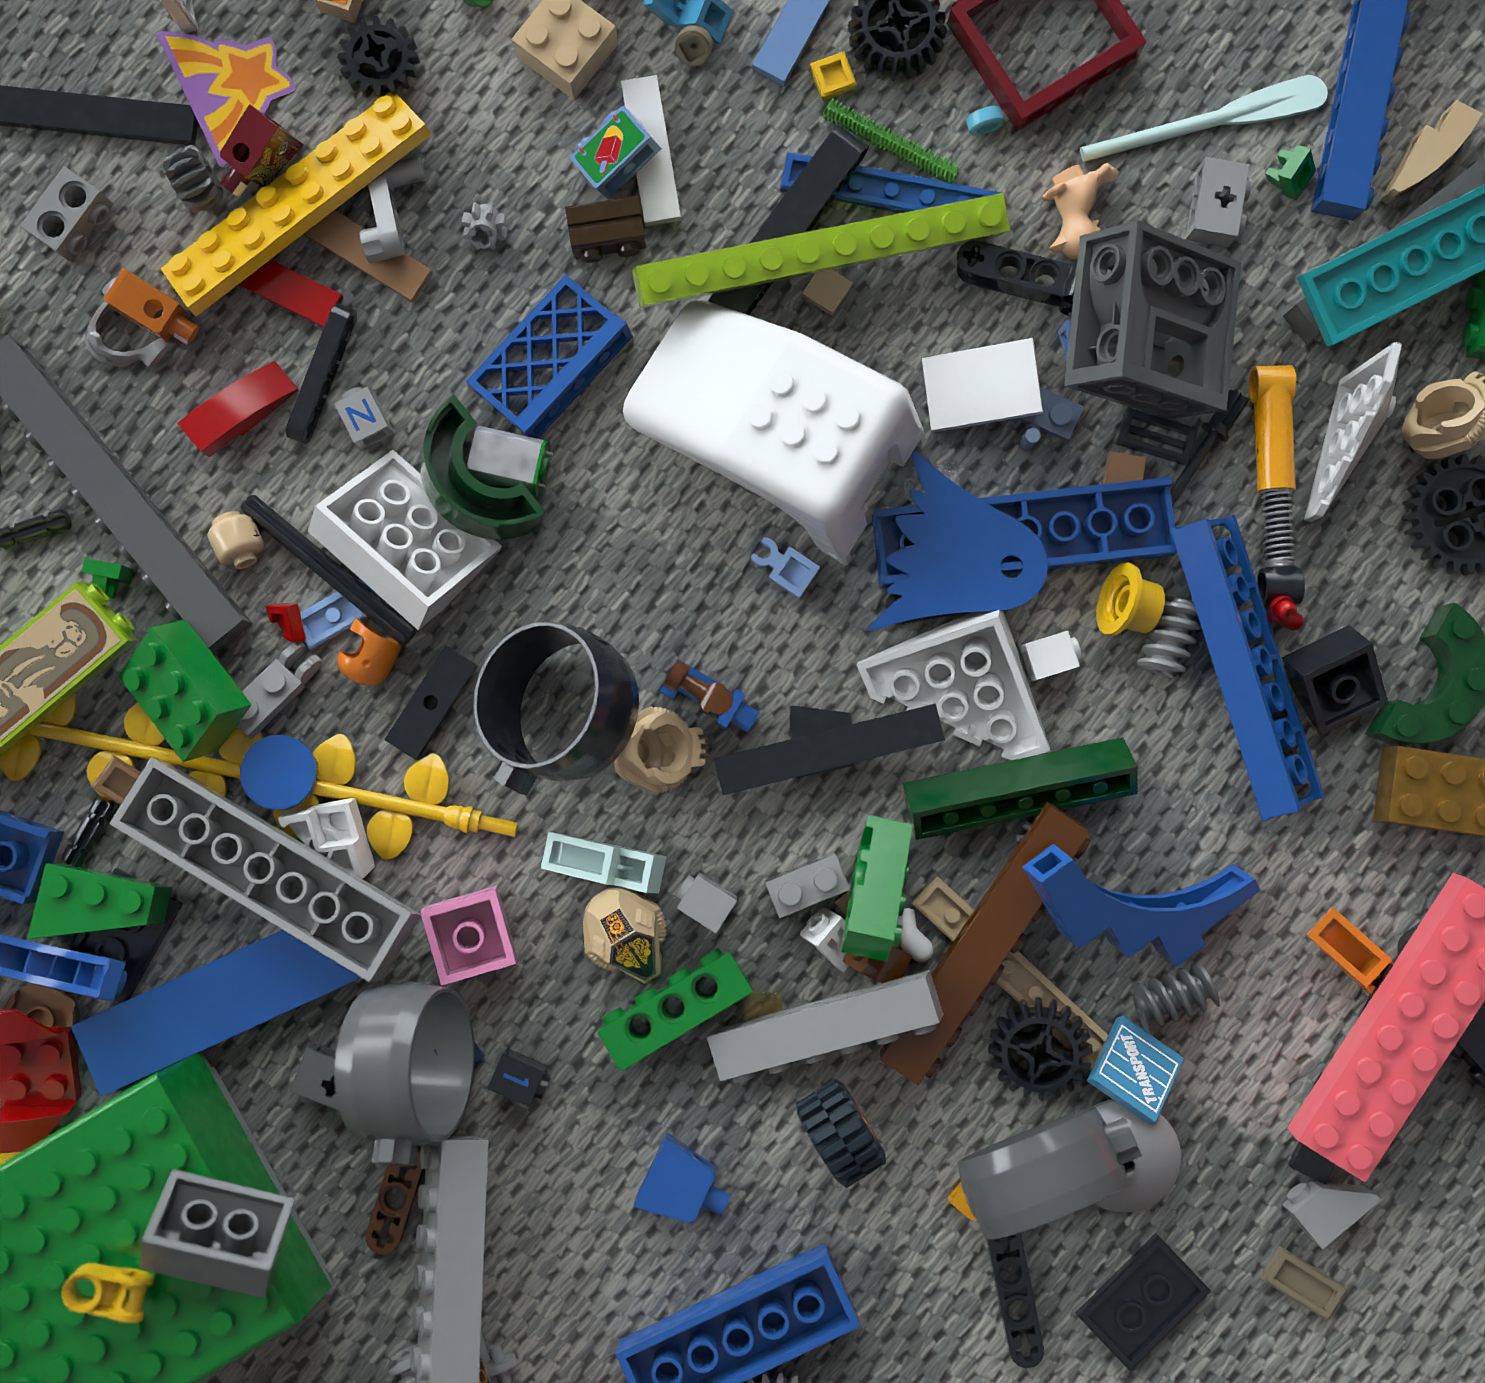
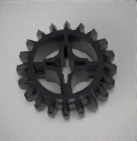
M858 0L859 6L852 8L850 17L853 20L848 23V32L852 34L849 37V45L852 48H857L854 54L856 61L866 58L864 62L866 71L872 69L874 65L878 67L876 74L878 79L884 75L885 70L891 72L890 78L893 82L897 80L898 72H903L907 81L912 77L913 69L922 75L925 72L926 64L933 65L937 59L936 53H940L943 50L944 42L942 39L947 34V28L943 25L946 15L945 12L938 11L940 8L939 0ZM886 8L885 19L877 21L876 26L868 27L871 18L877 12ZM903 8H906L912 12H907ZM926 31L924 41L909 51L910 39L918 37V33ZM881 46L890 47L893 50V52L886 50Z
M1039 996L1035 998V1007H1029L1025 999L1020 1000L1021 1011L1019 1012L1012 1006L1007 1007L1006 1013L1008 1018L998 1016L996 1025L999 1029L991 1030L990 1039L994 1042L988 1046V1053L995 1056L991 1059L992 1068L1001 1069L998 1073V1079L1001 1082L1011 1079L1009 1089L1012 1093L1023 1087V1096L1026 1099L1031 1096L1032 1091L1038 1092V1098L1042 1102L1045 1100L1046 1092L1051 1091L1052 1095L1058 1099L1061 1097L1060 1087L1072 1093L1074 1090L1072 1079L1083 1082L1085 1074L1082 1069H1089L1091 1067V1059L1087 1055L1093 1053L1092 1044L1086 1042L1090 1038V1032L1088 1029L1081 1028L1083 1024L1081 1016L1070 1018L1072 1011L1068 1005L1063 1007L1060 1012L1057 1011V1000L1051 999L1048 1007H1043L1042 998ZM1040 1023L1033 1032L1020 1031L1019 1034L1016 1033L1025 1026ZM1053 1026L1067 1036L1072 1045V1050L1063 1048L1062 1043L1052 1038ZM1045 1036L1046 1050L1043 1048V1053H1039L1035 1062L1034 1047L1037 1049V1044H1042ZM1009 1048L1016 1049L1017 1054L1026 1057L1029 1061L1028 1070H1025L1015 1062ZM1047 1066L1060 1067L1053 1072L1042 1073L1043 1069Z

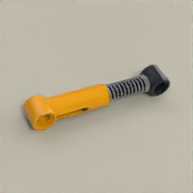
M1292 365L1253 366L1249 374V398L1254 403L1257 492L1264 494L1261 497L1265 500L1262 503L1265 507L1262 512L1266 513L1262 517L1266 520L1263 522V525L1266 526L1263 531L1267 533L1263 536L1266 539L1263 544L1267 546L1264 549L1267 553L1264 555L1266 561L1264 562L1265 567L1261 568L1257 575V585L1264 605H1270L1272 600L1279 596L1290 597L1295 605H1300L1305 593L1303 571L1294 565V557L1291 556V553L1294 551L1290 550V547L1294 546L1293 543H1290V540L1294 539L1290 537V534L1294 531L1290 530L1293 524L1289 523V521L1293 518L1289 517V514L1293 511L1289 510L1292 504H1289L1288 501L1292 500V498L1288 497V494H1291V491L1296 489L1292 401L1296 392L1297 379Z

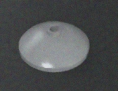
M1113 1099L1092 1106L1096 1107L1106 1124L1126 1117L1142 1154L1141 1157L1132 1160L1133 1165L1129 1169H1125L1128 1185L1115 1194L1095 1203V1205L1114 1212H1134L1146 1209L1160 1201L1173 1187L1181 1166L1180 1144L1171 1124L1161 1113H1159L1155 1123L1148 1124Z

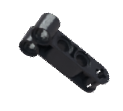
M976 240L965 242L960 246L957 252V273L963 282L1059 307V311L1067 316L1069 313H1072L1077 259L1073 260L1070 264ZM972 258L979 260L974 267L968 266ZM1012 266L1019 273L1014 277H1005L999 271L1003 267ZM1042 275H1048L1054 279L1055 283L1044 287L1039 285L1035 279Z

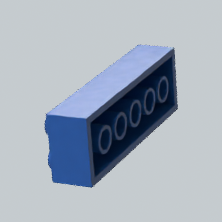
M823 1243L619 1339L616 1357L628 1383H742L861 1326L858 1313L826 1243Z

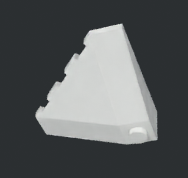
M1394 342L1340 379L1304 520L1312 522L1323 517L1386 418H1389L1396 404V397L1392 396L1396 382L1402 344Z
M1003 610L966 614L857 662V667L870 698L884 703L886 697L908 706L906 711L936 703L940 721L955 727L953 735L979 747L982 740L1004 749L1001 756L1008 760L1030 757L1050 751V746Z

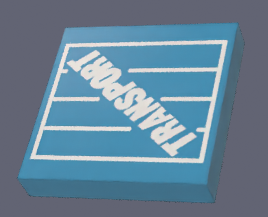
M1120 1016L1116 1018L1087 1082L1146 1123L1151 1124L1156 1122L1184 1058L1126 1017Z

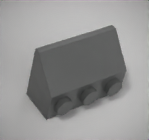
M172 1169L142 1240L140 1269L265 1298L278 1262L295 1198Z

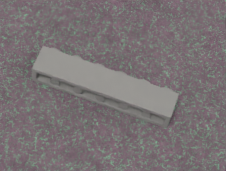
M929 970L715 1029L707 1036V1040L720 1081L732 1078L733 1083H740L754 1078V1072L768 1069L769 1074L784 1071L790 1068V1063L803 1059L805 1064H812L825 1059L828 1052L840 1050L841 1055L853 1053L862 1049V1043L876 1040L877 1045H882L898 1040L899 1033L913 1030L914 1035L931 1032L936 1029L935 1024L940 1023L944 1014Z

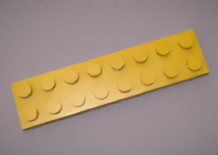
M389 92L385 96L378 98L371 107L358 117L348 121L341 130L328 140L318 144L315 150L301 161L291 165L275 181L261 188L253 198L240 208L231 211L227 218L210 231L204 232L192 245L181 253L174 255L160 269L187 308L197 317L432 134L425 123L397 94L392 95Z

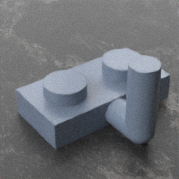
M1040 387L1043 414L1016 418V420L1027 424L1019 442L1020 447L1023 450L1033 448L1040 439V430L1068 442L1084 406Z

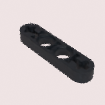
M338 303L331 309L286 427L287 438L304 444L311 440L326 402V398H323L324 394H329L339 368V364H336L337 360H342L356 324L357 311L355 309Z
M1021 1232L1007 1236L1010 1251L1013 1252L1017 1249V1254H1004L999 1239H988L985 1235L1009 1354L1018 1366L1022 1368L1035 1367L1042 1361L1044 1345ZM996 1253L1003 1254L996 1258ZM1008 1262H1014L1021 1268L1020 1276L1012 1282L1004 1281L1000 1277L1002 1266ZM1016 1300H1022L1028 1305L1027 1315L1020 1320H1015L1008 1316V1307ZM1025 1329L1030 1345L1035 1346V1348L1030 1349V1356L1023 1357L1021 1351H1016V1349L1022 1347L1018 1330Z

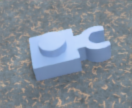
M764 537L761 543L770 549L771 554L763 559L753 553L751 556L752 562L759 567H771L774 569L768 579L800 599L819 571L820 566L790 546L782 555L778 552L776 543L770 538Z

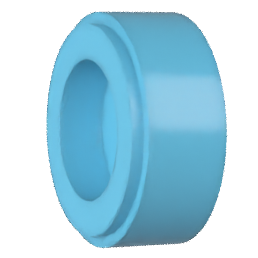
M989 106L979 109L966 118L969 133L973 136L991 133L999 129L1005 122L1000 106Z

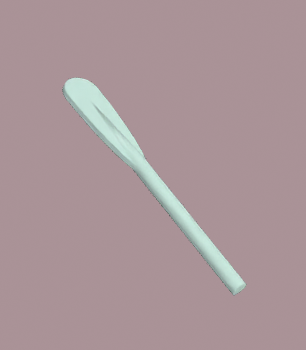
M1305 75L1243 96L1222 107L1220 110L1080 147L1082 161L1086 162L1218 125L1265 122L1315 111L1326 101L1327 87L1320 78L1313 75Z

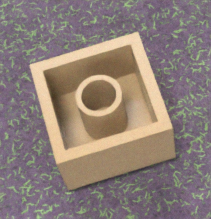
M542 0L511 39L518 59L573 100L576 99L618 45L616 26L582 0Z

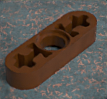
M419 1145L416 1158L417 1166H411L405 1177V1180L413 1181L412 1185L402 1179H391L392 1175L397 1178L399 1177L403 1166L387 1165L366 1232V1243L374 1253L381 1255L391 1253L402 1240L424 1170L420 1167L421 1147ZM399 1188L406 1194V1204L403 1207L394 1208L388 1204L386 1193L389 1189ZM380 1211L386 1216H380ZM387 1216L393 1218L401 1217L400 1222L394 1218L389 1228V1234L394 1236V1239H389L386 1244L380 1243V1236L375 1234V1231H380L383 1228Z

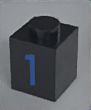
M507 1048L502 1053L487 1089L530 1107L535 1097L542 1100L551 1080V1078L544 1076L548 1065Z

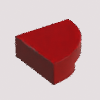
M274 603L266 606L271 623H277L284 632L282 637L293 643L306 639L298 603Z

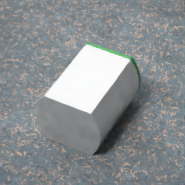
M478 426L475 429L467 469L480 483L485 485L511 488L523 483L533 496H539L542 487L545 488L543 482H545L549 471V456H553V453L550 452L549 441Z

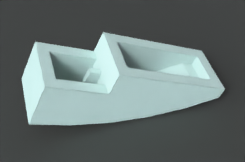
M548 832L541 869L644 893H659L667 857L565 834Z

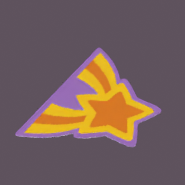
M158 31L156 33L209 146L221 167L227 162L220 157V151L248 105L251 104L265 114L271 100L296 90L290 76L276 66L277 49L271 37L243 45L217 38L212 43L186 33Z

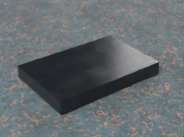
M115 868L112 872L114 875L138 879L119 868ZM170 897L164 924L78 934L69 950L126 962L123 970L127 972L126 983L122 992L119 995L116 994L114 998L123 1003L133 995L183 903Z
M1155 1233L1075 1313L1131 1372L1211 1290Z

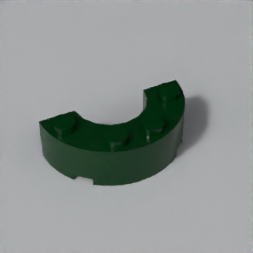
M454 394L434 413L427 427L423 443L420 472L422 483L430 502L450 524L468 534L485 539H512L524 536L540 528L546 512L523 483L511 488H493L480 483L469 473L463 461V450L473 441L477 423Z
M1455 602L1437 607L1419 638L1431 649L1437 661L1438 676L1433 690L1424 700L1414 705L1401 700L1388 701V704L1380 707L1365 732L1366 735L1392 744L1428 743L1456 734L1478 715L1485 704V634L1476 620L1465 609Z

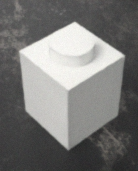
M1068 631L1029 642L1019 647L1030 682L1079 667L1077 659H1081V650L1076 638H1070Z

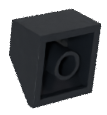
M1350 625L1282 657L1289 683L1317 733L1321 736L1389 703L1373 644Z

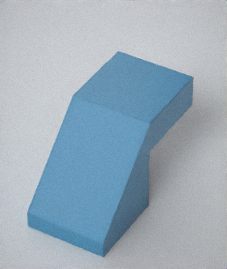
M645 0L643 3L647 9L665 24L680 30L690 25L703 27L709 32L713 42L717 44L721 43L733 10L722 0Z

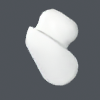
M906 908L902 916H898L897 924L902 925L900 947L912 955L916 962H926L933 954V946L917 929L914 909Z

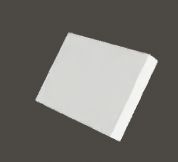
M1033 338L922 358L932 432L1043 414Z

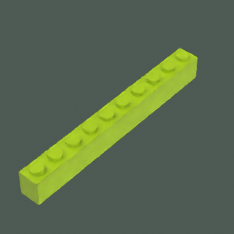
M1004 193L638 265L632 270L641 309L963 244L971 240L978 241L993 238L1009 232L1010 226Z

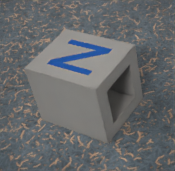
M368 387L350 389L341 396L342 400L334 403L353 442L361 450L394 434L375 394Z

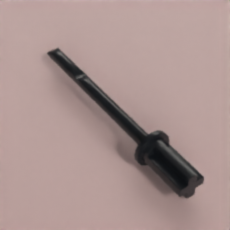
M1230 389L1228 392L1227 411L1214 413L1209 422L1202 424V429L1207 431L1208 434L1171 488L1172 506L1216 440L1228 441V432L1249 402V398L1242 395L1240 391Z

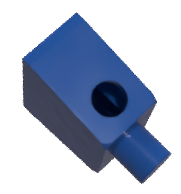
M666 1132L636 1195L633 1206L683 1222L693 1223L701 1207L721 1216L729 1201L730 1194L712 1186L716 1176V1166Z

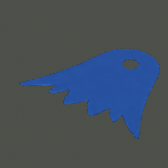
M914 449L911 457L926 493L911 489L910 495L924 514L901 515L895 518L900 530L914 545L901 548L886 558L887 563L908 574L909 577L895 582L887 589L888 593L901 595L902 597L881 613L868 628V631L929 616L1008 610L1019 607L1032 599L1043 586L1048 569L1046 551L1037 535L1017 519L988 505L955 484ZM1009 555L1018 557L1023 564L1022 572L1014 578L1005 576L1000 569L1001 561Z

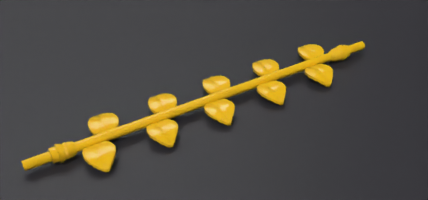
M75 693L0 756V769L12 781L26 778L39 762L41 742L38 736L104 750L97 753L87 766V778L91 785L113 756H116L133 768L134 763L131 756L148 760L153 757L172 765L195 769L196 771L189 774L191 777L226 797L227 783L224 776L240 779V766L245 753L255 742L263 739V735L260 731L250 740L241 730L235 727L219 749L220 755L225 760L202 756L182 762L173 749L159 747L166 739L139 703L133 705L127 711L124 718L126 734L133 741L64 727L72 722L77 711V696ZM337 734L314 750L313 754L318 763L317 779L319 780H316L313 793L304 803L290 810H273L274 819L280 829L297 840L300 838L289 825L283 828L279 824L278 817L290 811L320 804L316 795L337 800L356 798L357 804L383 809L376 813L369 821L367 837L374 850L385 860L398 856L411 841L413 822L409 815L441 821L445 825L456 830L460 829L467 834L469 831L478 833L479 830L516 837L518 822L485 816L483 811L475 810L474 806H438L446 798L450 782L444 761L435 753L429 754L416 762L405 774L404 787L407 795L412 800L343 786L353 778L356 770V755L352 743L344 734ZM95 790L100 795V797H104L108 800H111L110 798Z

